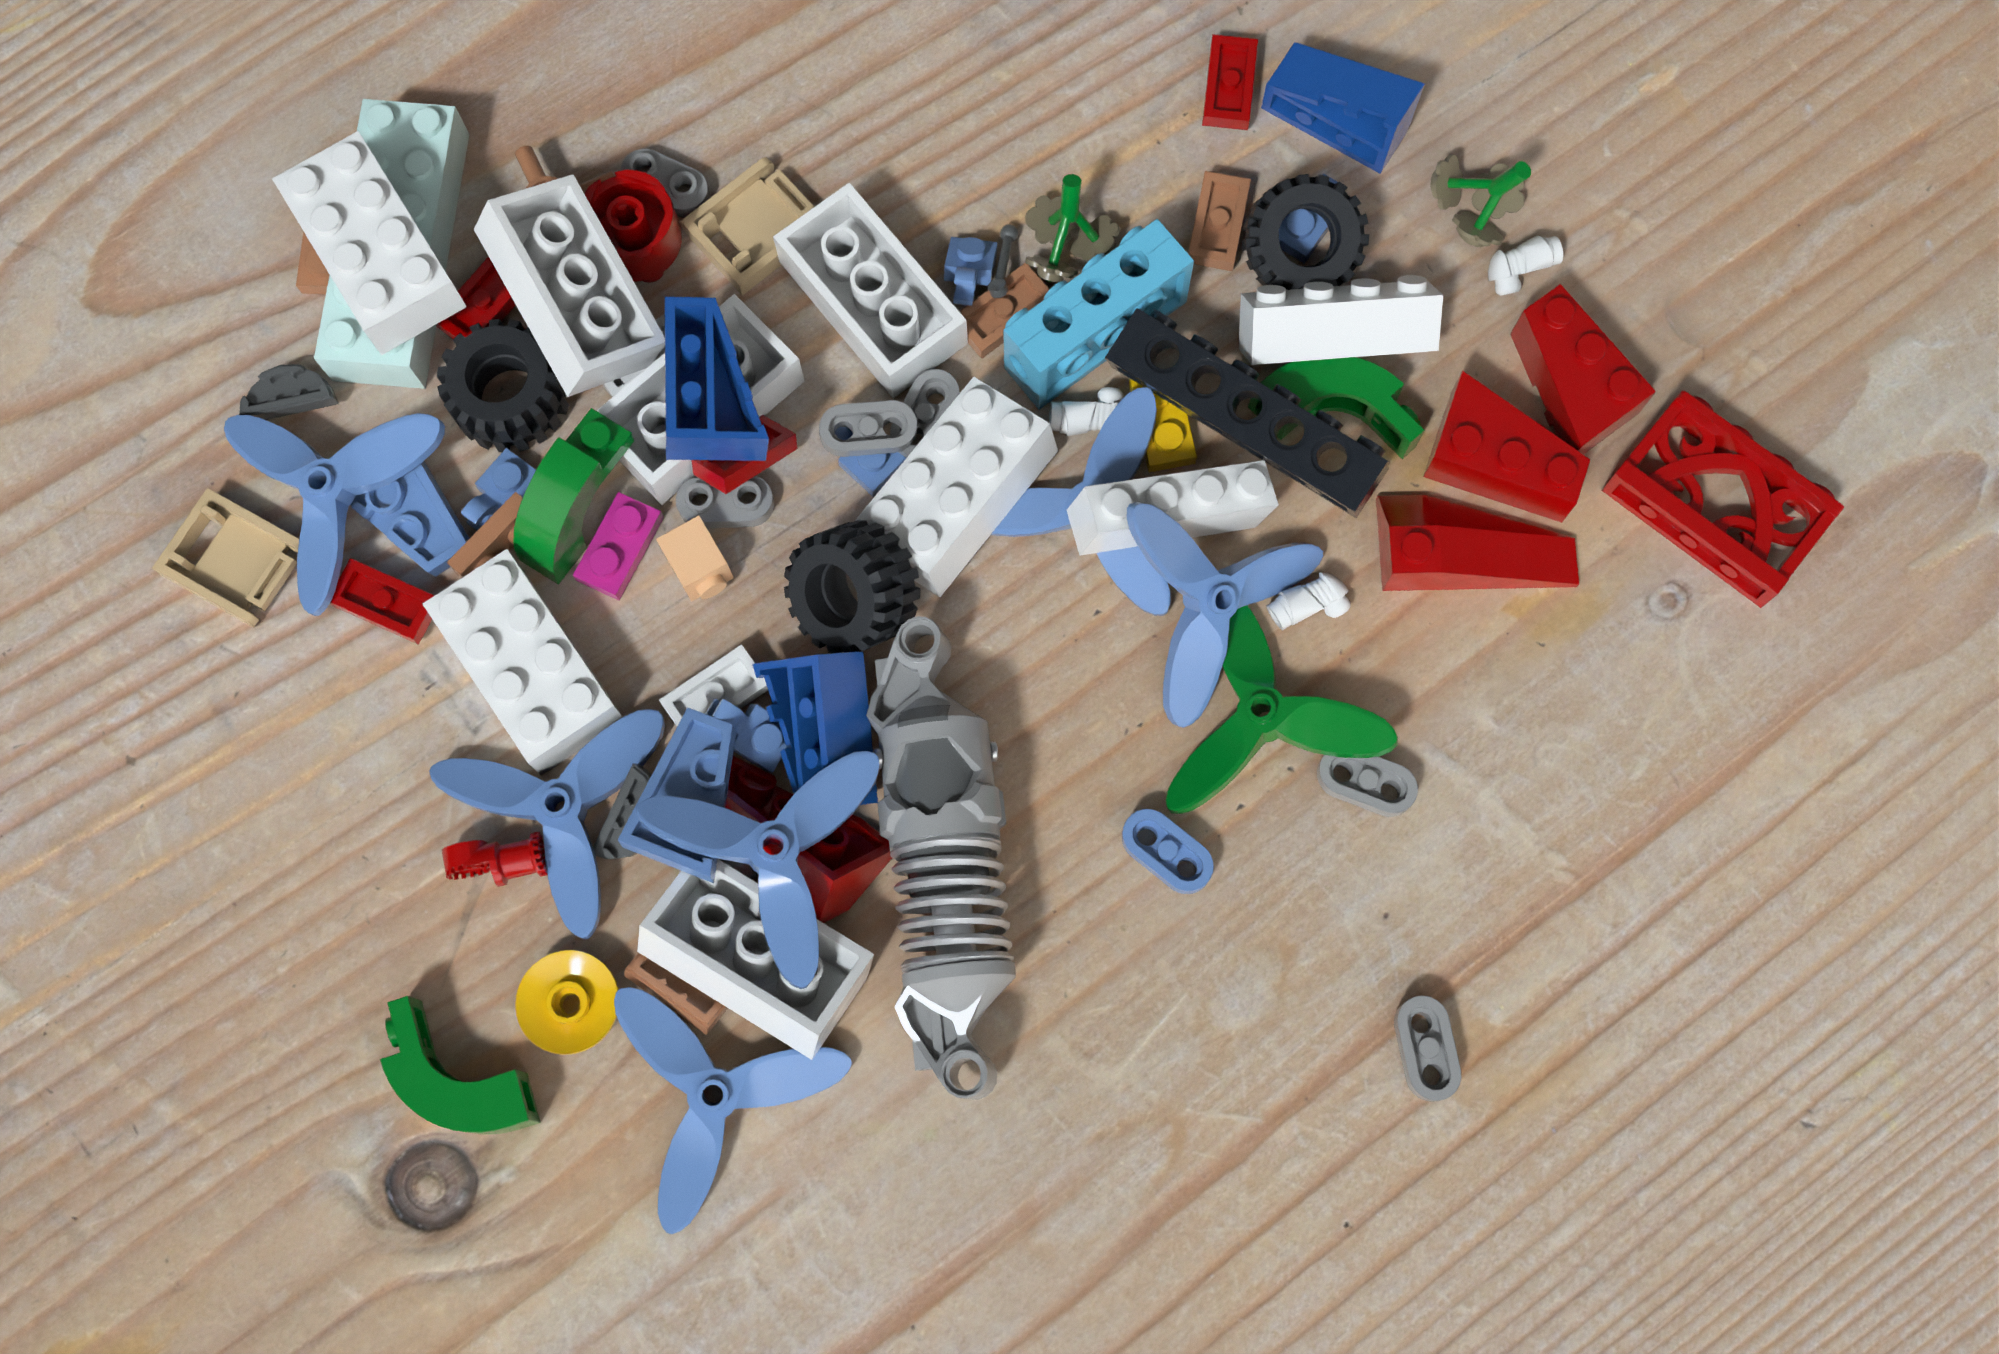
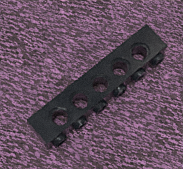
M1136 308L1105 356V359L1113 369L1142 387L1151 389L1155 395L1257 458L1265 460V463L1354 518L1358 517L1389 470L1388 460L1382 457L1385 450L1381 446L1362 435L1355 441L1340 432L1343 424L1324 411L1318 410L1315 415H1312L1298 406L1301 399L1283 386L1276 384L1273 390L1256 381L1260 374L1242 361L1235 359L1231 365L1215 356L1218 348L1206 339L1196 334L1192 336L1191 340L1174 331L1178 326L1177 323L1163 313L1153 309L1151 314L1148 315ZM1168 348L1179 351V359L1173 367L1160 369L1155 366L1156 357L1161 351ZM1214 373L1221 377L1220 385L1213 393L1201 394L1195 390L1196 382L1202 375ZM1247 398H1255L1262 402V410L1259 415L1250 420L1239 418L1236 415L1239 403ZM1295 423L1303 427V438L1295 445L1287 446L1281 444L1277 440L1279 430L1286 424ZM1328 449H1339L1346 454V463L1337 471H1326L1318 464L1322 453Z

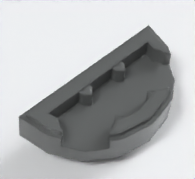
M299 364L278 365L258 375L260 380L250 388L247 396H242L240 400L239 415H250L269 420L338 405L339 402L333 388L318 373L307 370Z
M632 764L593 846L595 856L618 859L632 857L637 854L623 848L618 838L652 776L640 764Z

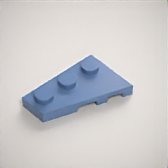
M425 461L387 486L356 495L350 504L357 513L370 521L391 542L426 572L435 577L450 568L447 561L469 540L468 535Z
M687 707L637 804L644 799L655 796H674L700 800L725 808L736 738V730L733 724ZM635 806L618 838L623 848L714 883L718 858L682 849L656 836L640 822Z

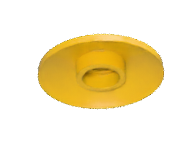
M574 950L549 954L533 964L519 984L515 1000V1010L520 1028L533 1044L545 1051L560 1055H571L586 1051L602 1041L616 1021L614 999L616 992L619 990L617 982L608 967L590 954ZM570 995H577L580 1000L578 1010L567 1014L563 1008L564 1000Z

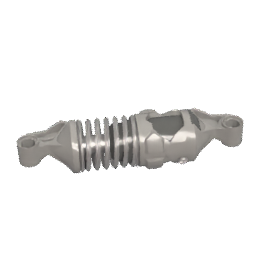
M916 616L908 619L901 625L888 658L875 660L877 688L871 697L867 712V718L879 736L880 749H874L873 753L879 757V769H882L884 798L877 803L880 834L889 840L890 855L894 860L898 861L891 868L892 871L899 876L908 877V879L898 882L894 886V890L901 895H910V899L900 901L895 908L901 914L932 913L930 916L903 920L897 927L903 933L934 931V935L903 940L899 947L905 952L936 950V955L911 958L903 962L901 965V970L904 973L902 974L903 989L896 1002L895 1009L903 1028L912 1038L915 1071L933 1070L950 1094L957 1098L979 1100L985 1098L993 1091L997 1083V1070L995 1064L973 1040L972 1031L984 1011L1016 978L1015 962H1012L1014 957L1008 953L1012 947V942L1008 938L1001 936L1010 928V922L1000 917L1008 908V903L998 897L1006 889V884L996 878L1004 870V865L994 859L1001 852L1000 829L1006 825L1003 792L995 786L992 762L998 759V747L996 742H990L987 720L936 688L935 679L951 656V644L948 637L933 620L927 617ZM925 635H934V644L929 651L923 654L914 653L917 640ZM977 904L997 906L981 913H973L972 906ZM974 924L996 925L997 927L975 933ZM976 944L1000 946L985 951H977ZM973 1060L980 1068V1080L974 1088L966 1090L961 1086L958 1074L963 1064Z

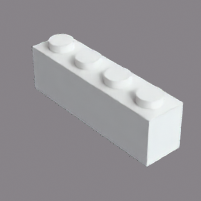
M1417 275L1401 276L1398 278V282L1380 283L1374 279L1361 278L1351 281L1349 286L1335 287L1326 282H1309L1304 285V289L1286 290V288L1277 285L1260 286L1257 288V292L1241 293L1239 350L1251 365L1439 351L1443 294L1429 283L1425 277Z
M1265 460L1085 486L1068 507L1067 514L1078 552L1081 556L1138 546L1129 530L1126 518L1127 507L1134 502L1151 504L1159 508L1179 523L1191 538L1256 528L1279 504Z

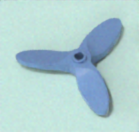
M1142 387L1133 390L1111 412L1091 448L1083 482L1078 483L1072 489L1028 488L991 535L1022 537L1071 529L1067 509L1085 486L1132 480L1147 452L1156 422V401L1151 389ZM1138 546L1097 553L1108 575L1136 606L1154 616H1164L1168 613L1171 606V592L1168 582L1152 567Z
M417 413L388 421L355 437L330 459L323 458L311 445L298 436L262 418L250 415H236L225 421L224 431L227 440L249 464L276 481L298 489L303 498L302 526L297 556V584L300 602L304 610L314 616L321 615L330 604L335 593L343 560L348 507L353 502L355 496L389 485L427 459L439 447L444 437L445 425L441 420L429 414Z
M1134 502L1127 507L1126 518L1129 530L1136 544L1152 567L1183 596L1185 608L1172 635L1165 666L1163 707L1171 723L1184 728L1193 724L1202 715L1213 694L1227 652L1229 619L1235 614L1236 610L1277 595L1279 592L1287 590L1302 581L1320 564L1323 558V551L1318 546L1304 542L1290 543L1263 550L1237 563L1217 570L1179 523L1151 504Z
M652 709L638 710L624 716L601 731L580 749L558 779H551L547 782L504 764L468 758H451L439 761L431 766L429 772L432 781L439 789L473 808L501 816L536 820L542 824L548 880L559 914L566 927L574 935L582 939H589L596 931L600 920L601 887L595 852L584 824L587 810L621 789L633 763L640 764L643 767L663 737L665 728L664 717L659 711ZM565 801L563 808L555 812L556 805Z
M869 751L853 752L828 765L795 792L774 821L759 823L711 803L674 796H655L644 799L637 804L636 813L638 819L647 830L682 849L712 858L750 864L752 869L759 874V913L765 939L773 960L786 981L796 988L804 989L813 981L818 968L819 939L811 893L797 864L798 854L829 836L855 812L876 782L879 770V757ZM769 844H776L782 851L777 855H770L765 852L764 848Z
M632 987L620 988L616 992L614 1005L615 1014L621 1027L645 1061L659 1075L687 1094V1102L690 1107L671 1141L661 1174L658 1194V1216L661 1226L666 1233L674 1234L683 1230L691 1223L702 1206L711 1188L721 1157L725 1120L734 1109L776 1106L801 1100L821 1092L838 1083L849 1072L852 1065L851 1058L840 1050L821 1047L811 1060L792 1048L760 1056L728 1071L724 1068L715 1067L697 1035L667 1005L644 990ZM709 1085L719 1086L723 1091V1099L717 1103L709 1102L704 1096L705 1088Z

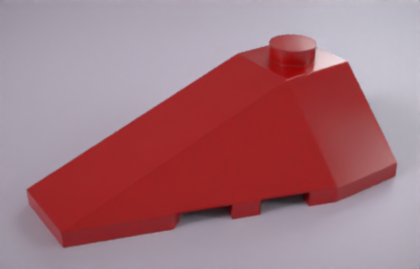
M1428 495L1377 496L1376 498L1382 591L1578 587L1579 585L1576 542L1573 537Z
M733 756L726 809L759 823L774 821L794 794L776 786L777 781L774 775ZM853 814L829 836L798 854L797 864L811 893L816 919L822 923H826L848 911L892 859L889 840L882 837L880 832L862 818ZM769 844L764 848L765 852L770 855H777L782 851L776 844Z

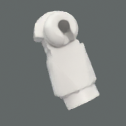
M1535 236L1520 244L1516 249L1514 248L1506 253H1503L1501 250L1496 251L1490 260L1488 268V281L1495 280V292L1499 296L1519 292L1522 287L1519 274L1560 264L1563 260V248L1560 240L1556 236L1548 238Z
M1113 387L1101 388L1097 396L1098 402H1051L1049 423L1052 431H1059V433H1065L1066 436L1084 434L1091 430H1101L1111 412L1123 399L1122 391Z
M1320 572L1319 578L1316 581L1314 580L1306 585H1299L1279 592V596L1274 599L1275 601L1267 605L1266 608L1275 624L1283 631L1290 625H1295L1322 609L1325 610L1326 615L1329 617H1339L1349 610L1351 604L1345 596L1348 593V588L1344 583L1332 574Z

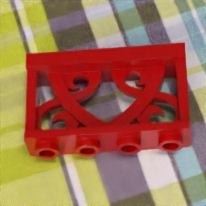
M1683 390L1601 490L1760 608L1779 594L1797 567L1844 509L1843 504L1835 499L1833 493L1828 488L1809 481L1794 470L1791 462L1785 457L1772 454L1755 442L1752 435L1745 428L1729 423L1715 413L1712 406L1706 400L1698 396H1692ZM1679 426L1700 441V445L1692 446L1687 443L1685 436H1683L1679 449L1684 458L1680 460L1674 455L1668 443L1669 431ZM1655 445L1659 456L1666 465L1646 475L1637 468V465ZM1713 473L1739 475L1749 498L1752 519L1745 516L1731 515L1719 518L1713 523L1701 515L1703 494L1694 476ZM1678 480L1683 483L1690 495V502L1688 504L1672 494L1675 491L1682 493L1684 490L1677 482ZM1784 503L1806 518L1807 522L1804 531L1788 534L1773 529V523L1783 525L1790 523L1796 518L1788 516L1783 512L1782 505ZM1733 527L1747 530L1752 534L1749 535L1741 531L1739 533L1741 537L1740 544L1729 536L1726 531L1728 528ZM1771 542L1793 547L1777 569L1766 563Z

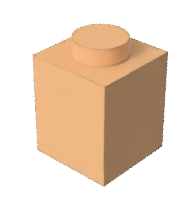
M699 515L656 539L691 602L699 597L701 599H708L719 594L726 588V582L734 578L725 558Z

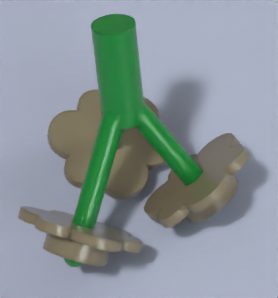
M1448 155L1445 160H1440L1437 163L1436 170L1431 177V192L1433 197L1438 199V207L1446 210L1459 204L1461 198L1460 188L1478 189L1472 196V205L1476 210L1481 211L1480 215L1464 211L1462 215L1455 214L1452 221L1457 225L1456 230L1460 237L1470 245L1476 247L1490 246V244L1501 245L1504 240L1503 236L1496 231V226L1488 220L1490 217L1500 219L1506 212L1516 213L1523 207L1525 199L1520 191L1524 187V181L1531 176V168L1524 161H1519L1512 167L1500 163L1494 165L1490 169L1489 174L1482 173L1476 178H1464L1462 171L1459 170L1458 157L1456 155Z
M1068 174L1063 177L1061 196H1057L1052 200L1048 196H1040L1035 201V207L1028 210L1025 215L1026 224L1029 228L1035 230L1036 240L1041 244H1046L1050 241L1053 245L1050 258L1047 259L1042 256L1033 255V257H1026L1025 260L1026 264L1037 268V276L1045 279L1046 282L1063 281L1064 277L1074 278V276H1077L1078 269L1060 261L1063 247L1070 242V232L1076 229L1077 224L1080 227L1078 231L1079 237L1072 243L1070 250L1075 257H1082L1085 262H1088L1097 254L1104 253L1107 255L1113 251L1116 246L1114 238L1120 233V227L1117 223H1113L1108 215L1097 217L1091 224L1079 210L1082 180L1075 174Z

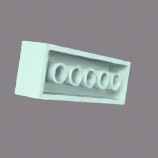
M363 99L357 131L363 137L446 272L469 132L455 106ZM329 275L314 359L332 381L425 389L436 325L381 355L363 331Z

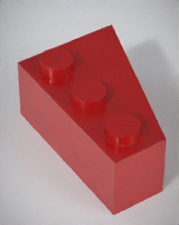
M1561 284L1523 310L1510 334L1532 387H1537L1546 408L1544 415L1549 427L1553 426L1557 437L1583 455L1638 415L1656 392Z
M1462 370L1450 393L1423 477L1562 523L1578 502L1590 459Z

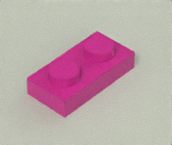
M618 492L572 576L577 582L619 601L664 519L662 512Z

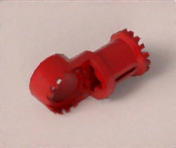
M538 831L530 833L529 839L500 845L497 841L487 843L484 840H471L444 847L442 849L446 878L451 880L453 875L454 880H458V875L461 874L462 879H466L467 873H470V878L475 877V874L480 876L483 875V872L488 873L491 871L497 887L507 885L508 879L537 873L540 877L547 876L545 856L543 857L545 849H541L544 848L543 836Z

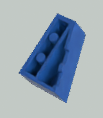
M1294 42L1266 84L1261 109L1381 174L1409 130L1425 83Z
M665 297L666 460L766 461L769 437L757 414L752 400L753 395L748 382H745L738 364L737 353L716 298Z
M863 652L817 654L752 664L756 678H765L773 703L766 707L770 722H779L787 747L780 751L793 794L819 771L838 759L853 752H873L871 723L867 718L869 705ZM876 782L860 805L878 803Z

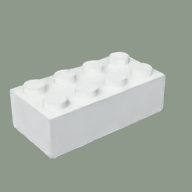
M359 131L272 178L363 331L381 355L467 307Z
M574 175L565 176L487 200L474 227V231L567 397L650 366L665 346V336Z
M850 183L840 188L773 236L781 265L893 399L909 388L921 373L936 368L968 344L967 320Z
M733 294L719 308L737 353L736 358L745 382H748L753 395L752 400L759 417L761 415L765 416L805 381L799 358ZM664 353L597 410V412L632 432L634 442L619 461L661 505L678 492L683 483L695 477L691 460H666Z
M973 377L855 521L867 520L868 525L876 522L884 526L885 534L891 532L896 534L900 538L898 543L900 548L904 549L907 547L912 555L908 559L911 567H917L919 578L914 579V581L938 597H941L1058 452L1051 425L976 377Z
M508 549L423 603L432 620L528 764L541 776L578 752L601 731L623 718Z
M719 859L717 860L714 883L681 871L639 925L637 952L811 1060L867 980L874 954L817 920L819 939L817 971L813 981L807 988L799 989L792 986L783 978L778 970L765 939L759 913L758 883Z

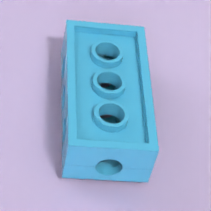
M1158 219L1151 222L1145 228L1142 226L1133 228L1122 238L1120 246L1107 255L1104 253L1097 254L1086 263L1082 273L1068 283L1065 280L1058 282L1045 294L1044 300L1031 310L1028 308L1019 310L1007 321L1005 329H1003L1004 369L1040 410L1107 361L1105 356L1136 308L1148 315L1155 309L1168 316L1187 302L1194 260Z

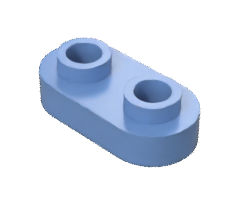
M1153 809L1139 810L1126 820L1122 831V844L1126 852L1133 859L1178 893L1193 894L1202 890L1207 885L1213 874L1214 865L1211 854L1203 845L1164 814ZM1141 830H1151L1156 836V842L1150 846L1141 844L1137 837ZM1182 861H1189L1195 866L1196 873L1192 877H1183L1179 874L1177 865Z

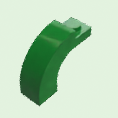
M1349 357L1290 362L1274 371L1261 382V384L1271 390L1274 389L1276 384L1290 390L1301 399L1298 406L1312 415L1321 410L1324 412H1343L1359 418L1401 459L1416 448L1425 431L1421 427L1420 420L1414 411L1408 406L1399 405L1396 402L1404 383L1386 369L1361 358ZM1250 398L1248 408L1258 416L1262 410V402L1258 399ZM1289 423L1284 425L1279 430L1277 438L1281 441L1298 424Z
M591 408L566 441L560 437L556 439L536 469L517 513L513 543L517 557L521 562L556 584H560L587 549L582 534L586 511L602 482L633 444L632 432Z
M405 996L387 1002L391 1017L385 1020L387 1035L394 1048L399 1047L400 1053L382 1058L380 1062L397 1096L417 1115L440 1127L474 1134L508 1133L541 1123L526 1072L514 1069L475 1082H462L456 1079L444 1069L436 1055L422 1001Z

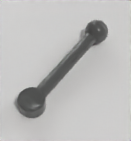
M1011 224L1004 225L1000 231L1003 243L996 277L988 284V290L993 298H1001L1008 293L1005 275L1012 242L1018 237V229Z

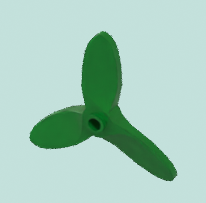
M1246 605L1238 608L1229 619L1227 652L1222 665L1239 699L1237 711L1188 757L1168 788L1166 805L1172 814H1183L1200 807L1235 779L1266 742L1280 739L1312 753L1342 758H1372L1391 752L1398 744V736L1394 728L1384 718L1355 705L1322 697H1283L1277 691L1274 663L1264 632L1254 613ZM1269 712L1266 716L1259 717L1261 713Z

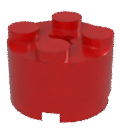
M637 170L614 172L616 176L603 182L598 179L584 193L633 281L656 282L675 261L682 243L681 226L670 196L659 180Z

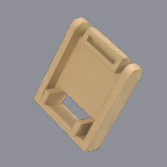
M767 157L761 158L680 221L685 234L742 296L781 266L773 236L814 208L812 203L780 169L773 173L774 164ZM719 231L740 252L732 258V264L710 241V238Z
M207 488L152 569L166 579L254 628L259 619L249 612L248 609L251 605H254L266 611L297 565V561L286 555L290 548L298 553L299 539ZM210 520L222 526L196 565H193L185 558Z

